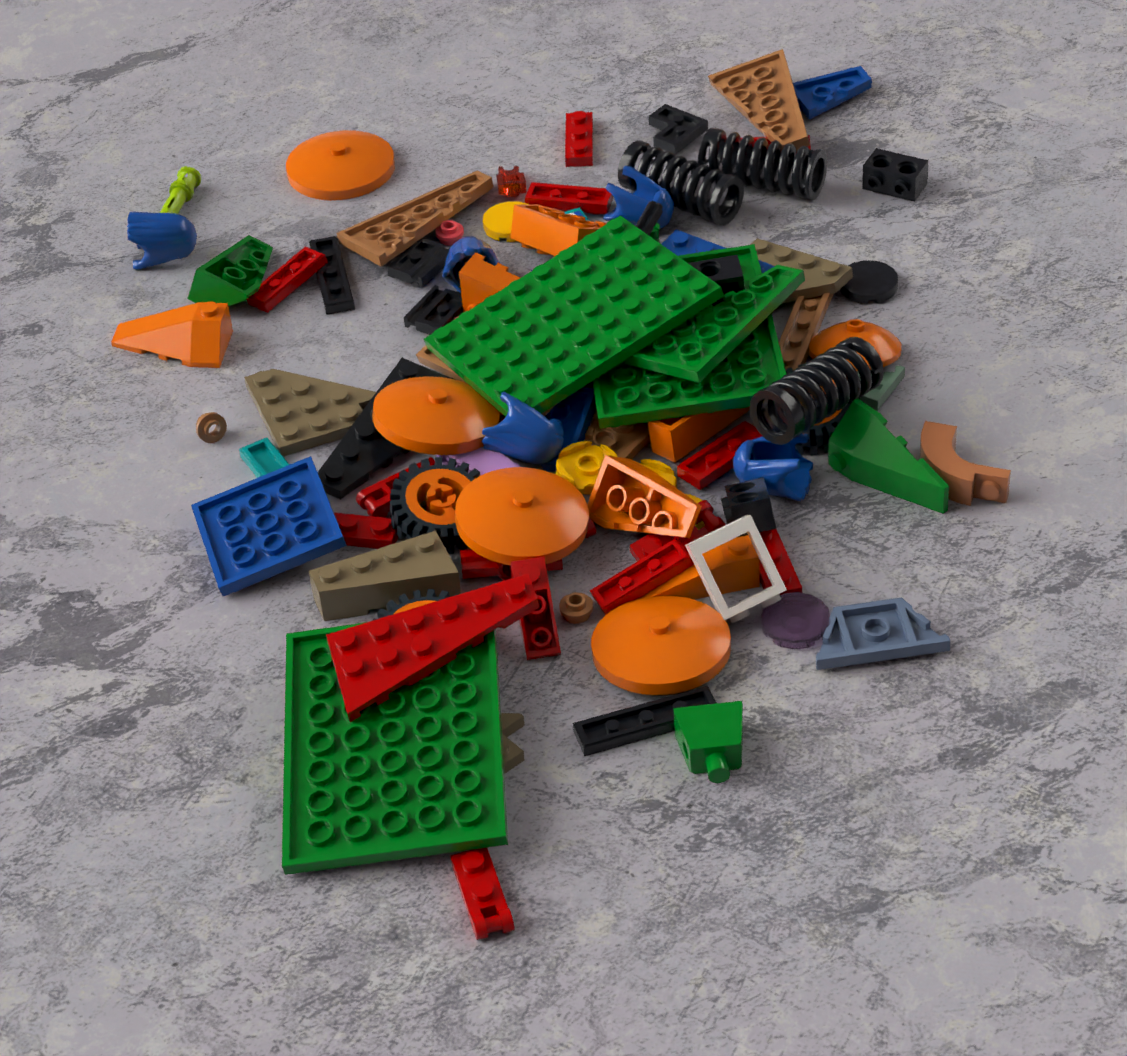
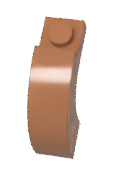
M925 421L921 432L920 458H923L949 485V499L971 506L973 498L1006 503L1009 496L1011 470L978 465L962 459L955 452L957 426Z

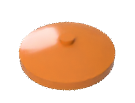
M356 130L333 131L314 136L294 148L286 160V172L290 185L297 192L320 200H346L366 195L384 185L391 178L395 170L394 152L390 144L375 134Z
M414 377L397 381L382 389L375 397L372 418L377 431L397 446L424 454L456 455L483 447L482 440L485 435L482 434L483 428L499 424L500 412L466 382L444 377Z
M510 467L485 473L467 484L456 502L455 523L458 534L464 543L482 557L505 565H511L510 562L538 557H544L545 564L558 561L571 554L580 546L588 529L589 509L582 493L566 479L540 469Z
M681 596L645 597L627 602L613 609L599 621L591 638L592 658L601 676L621 689L645 695L675 694L699 687L721 672L730 657L731 634L729 626L721 614L703 602Z

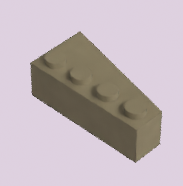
M436 531L309 570L313 598L324 621L368 615L371 609L382 608L388 611L386 603L393 600L399 605L398 596L406 594L410 600L414 598L413 591L420 590L421 597L427 596V589H435L436 597H439L442 590L448 591L450 597L455 594H461L459 572Z

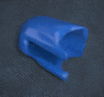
M624 166L623 174L636 181L637 190L634 193H630L612 183H607L606 190L613 195L617 205L612 212L605 214L603 219L610 221L621 215L633 225H636L647 204L654 201L663 206V213L657 223L660 225V229L664 228L670 222L674 211V202L666 189H663L635 168Z
M129 212L127 238L129 241L137 244V249L144 250L142 259L133 260V269H143L176 259L186 258L194 250L197 242V233L195 226L186 217L176 213Z
M473 236L463 237L450 247L442 272L443 279L460 293L459 271L475 252L485 256L484 261L494 266L500 263L491 246Z
M502 392L500 399L508 405V413L499 424L483 428L482 434L485 435L482 440L483 448L531 464H544L554 459L562 449L564 431L559 419L552 418L548 420L531 406L506 392Z
M802 433L787 444L782 445L771 443L764 437L746 440L740 445L733 458L734 472L738 480L744 482L763 477L769 495L790 498L795 501L805 499L812 481L809 471L813 470V462L804 458L796 450L795 444L807 443L808 434Z

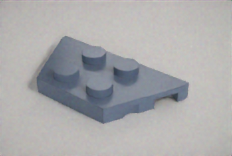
M902 597L833 607L829 618V626L826 627L823 635V644L820 652H817L816 669L822 670L950 651L951 641L946 634L939 636L930 628V621L922 614L915 612L912 606Z

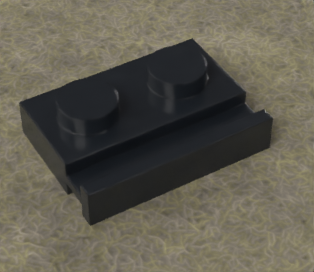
M421 238L387 267L388 276L410 284L417 282L419 287L423 288L444 268L449 249L444 248V244Z
M434 285L404 316L405 327L409 328L412 325L416 327L417 331L432 334L436 329L445 326L463 313L461 293L447 288L442 291L439 290V286Z

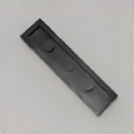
M337 236L310 240V249L325 254L328 262L316 272L326 315L355 310Z
M704 686L573 723V732L585 757L673 732V708L716 704V701L709 687Z

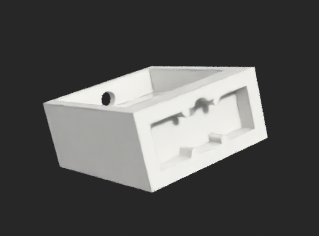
M751 515L743 516L685 545L716 611L721 614L724 620L730 618L732 623L737 622L750 615L749 608L761 603L763 608L781 600L779 594L787 590ZM747 532L772 586L728 607L702 554Z

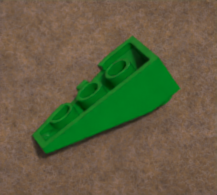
M250 235L243 238L196 269L187 299L194 303H228V306L248 299L259 291L273 247Z
M858 398L854 400L829 439L828 465L851 481L942 514L947 512L949 485L923 458L917 460L906 447L908 442L901 435L896 438L885 427L888 421L879 412Z

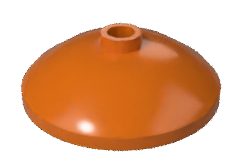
M859 319L830 326L816 334L809 344V354L814 359L847 338H862L875 348L881 358L883 367L897 361L902 352L901 342L892 332L876 324ZM862 356V358L866 361L869 369H871L868 361Z

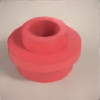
M447 220L436 228V237L441 244L452 246L456 241L462 239L464 228L458 222Z

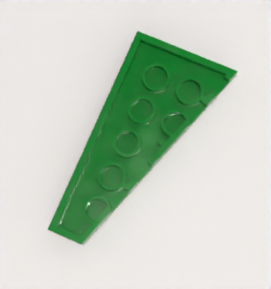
M782 265L774 266L749 280V287L737 293L734 291L726 293L723 296V302L714 307L709 305L624 360L623 363L700 383L805 281L804 271Z

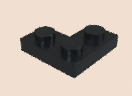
M664 104L649 115V125L661 130L653 137V146L660 147L664 151H671L674 154H677L708 130V120Z

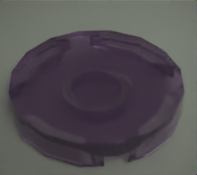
M799 592L784 593L780 595L781 600L764 607L761 614L763 633L766 637L768 635L772 638L773 643L780 647L803 649L814 646L815 641L821 637L823 640L825 629L829 626V608L822 600L810 594Z

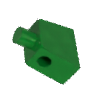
M742 701L673 708L675 737L689 771L693 774L707 773L708 779L713 783L727 781L730 777L729 770H737L742 767Z

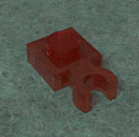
M517 165L512 170H504L503 166L498 168L496 185L499 195L517 197L520 194L526 193L524 172L519 173Z

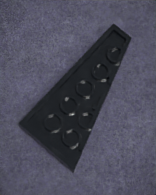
M401 358L318 471L326 494L341 500L368 481L369 475L381 467L385 469L391 465L393 459L402 452L406 454L411 451L397 446L384 438L374 426L372 418L375 397L382 389L392 383L408 378L450 377Z

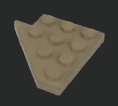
M758 238L750 244H755L758 260L773 266L782 265L804 271L805 281L782 303L796 301L798 296H804V299L822 296L824 293H836L853 278L852 267Z
M277 369L259 371L244 377L246 388L277 450L283 457L342 439L376 393L375 391Z

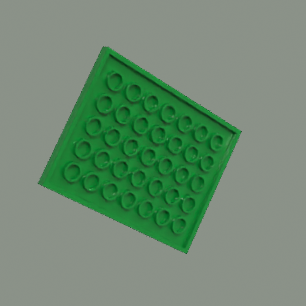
M620 215L607 222L606 225L595 232L586 235L568 249L562 250L544 264L538 265L525 276L511 282L501 291L487 297L474 308L463 312L450 323L436 329L432 334L424 338V342L434 355L505 417L508 413V405L500 399L502 392L514 396L542 414L724 295L720 285Z
M755 244L679 255L687 263L738 255L745 289L749 287V280L762 274ZM772 313L700 383L624 364L623 362L593 380L599 428H615L622 425L648 423L649 421L749 407L750 400L755 393L786 375Z
M363 623L286 634L282 868L285 875L508 845L496 629L483 636L484 641L474 648L468 645L456 653L457 658L411 686L403 685L388 694L389 699L380 705L373 703L360 711L361 716L351 723L345 708L326 635Z

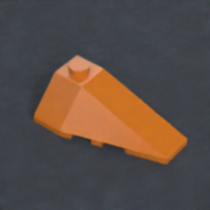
M748 535L736 537L702 554L721 594L760 587L759 557ZM695 565L640 598L669 595L695 600L710 596Z

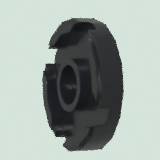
M864 260L854 262L848 265L852 267L853 278L840 289L842 295L851 301L868 304L869 300H876V303H881L892 298L897 292L898 274L894 268L879 261Z

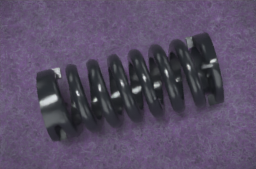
M709 128L702 139L698 154L699 165H706L709 162V167L712 170H720L719 166L722 162L721 171L725 175L732 174L739 177L744 186L754 185L758 189L768 188L772 192L781 190L786 195L795 193L798 197L815 200L820 194L827 172V154L822 149L811 150L807 146H802L796 153V147L792 143L786 144L782 150V144L778 140L772 141L768 147V141L763 137L754 142V138L751 135H745L741 140L737 132H732L727 137L726 132L718 128ZM708 146H710L708 159H705ZM750 167V175L747 176V171ZM764 169V177L761 179L760 176ZM778 172V180L775 182L774 178ZM792 174V183L789 185L788 180Z
M640 140L631 143L624 151L617 174L618 182L623 188L630 189L633 192L637 190L636 181L624 175L623 168L624 166L634 168L637 158L643 152L637 170L646 176L652 164L648 178L668 191L673 199L674 207L681 211L689 212L694 216L702 217L707 221H714L720 226L729 224L738 213L744 196V184L739 177L732 174L725 175L718 169L712 170L708 165H699L695 160L687 161L684 156H675L671 151L663 152L660 147H651L647 142ZM667 161V166H666L665 169H664V172H663V175H662V179H661V181L658 183V179H659V177L661 176V173H662L663 168H664V164H665V162ZM679 166V171L676 174L674 184L670 188V184L674 178L676 168ZM691 171V176L689 177V180L687 182L686 189L683 191V186L685 185V182L687 180L688 173ZM703 176V181L700 185L698 194L695 196V191L698 187L700 178ZM715 181L713 193L707 201V197L710 192L712 183ZM728 188V191H727V194H726V196H725V199L723 200L722 204L719 206L721 197H722L723 193L725 192V190Z
M850 337L843 340L835 347L808 361L802 367L796 368L791 373L786 374L768 387L755 393L750 400L749 408L754 426L771 443L778 445L787 444L793 438L802 434V432L809 430L815 424H819L825 418L836 413V411L846 407L847 404H851L858 397H862L878 387L883 380L884 374L881 358L875 348L862 338ZM862 356L868 361L871 369H869L866 361L862 358ZM774 403H775V407H776V410H777V412H778L780 418L783 420V422H784L786 425H784V424L780 421V419L778 418V416H777V414H776V411H775V408H774ZM762 412H764L767 422L774 431H772L765 423Z

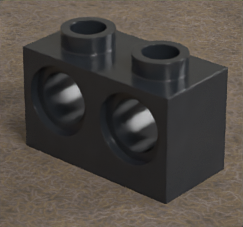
M876 148L863 165L862 189L915 202L928 184L929 160Z
M763 477L725 486L727 497L721 498L727 524L743 516L751 515L759 533L777 529L770 497ZM746 532L738 537L747 536L748 534Z

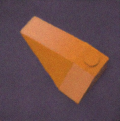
M198 302L119 323L111 344L113 347L139 354L147 352L156 353L159 359L166 361L170 357L182 361V365L188 367L220 368L233 333L228 303Z
M605 455L587 503L591 520L606 529L688 538L691 536L702 507L649 468L632 459Z

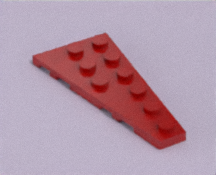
M529 573L327 634L328 645L350 723L361 716L360 711L371 704L376 703L380 705L389 699L388 694L403 685L411 686L457 658L456 653L468 645L474 648L484 641L483 636L496 628L505 629L538 609L539 603Z

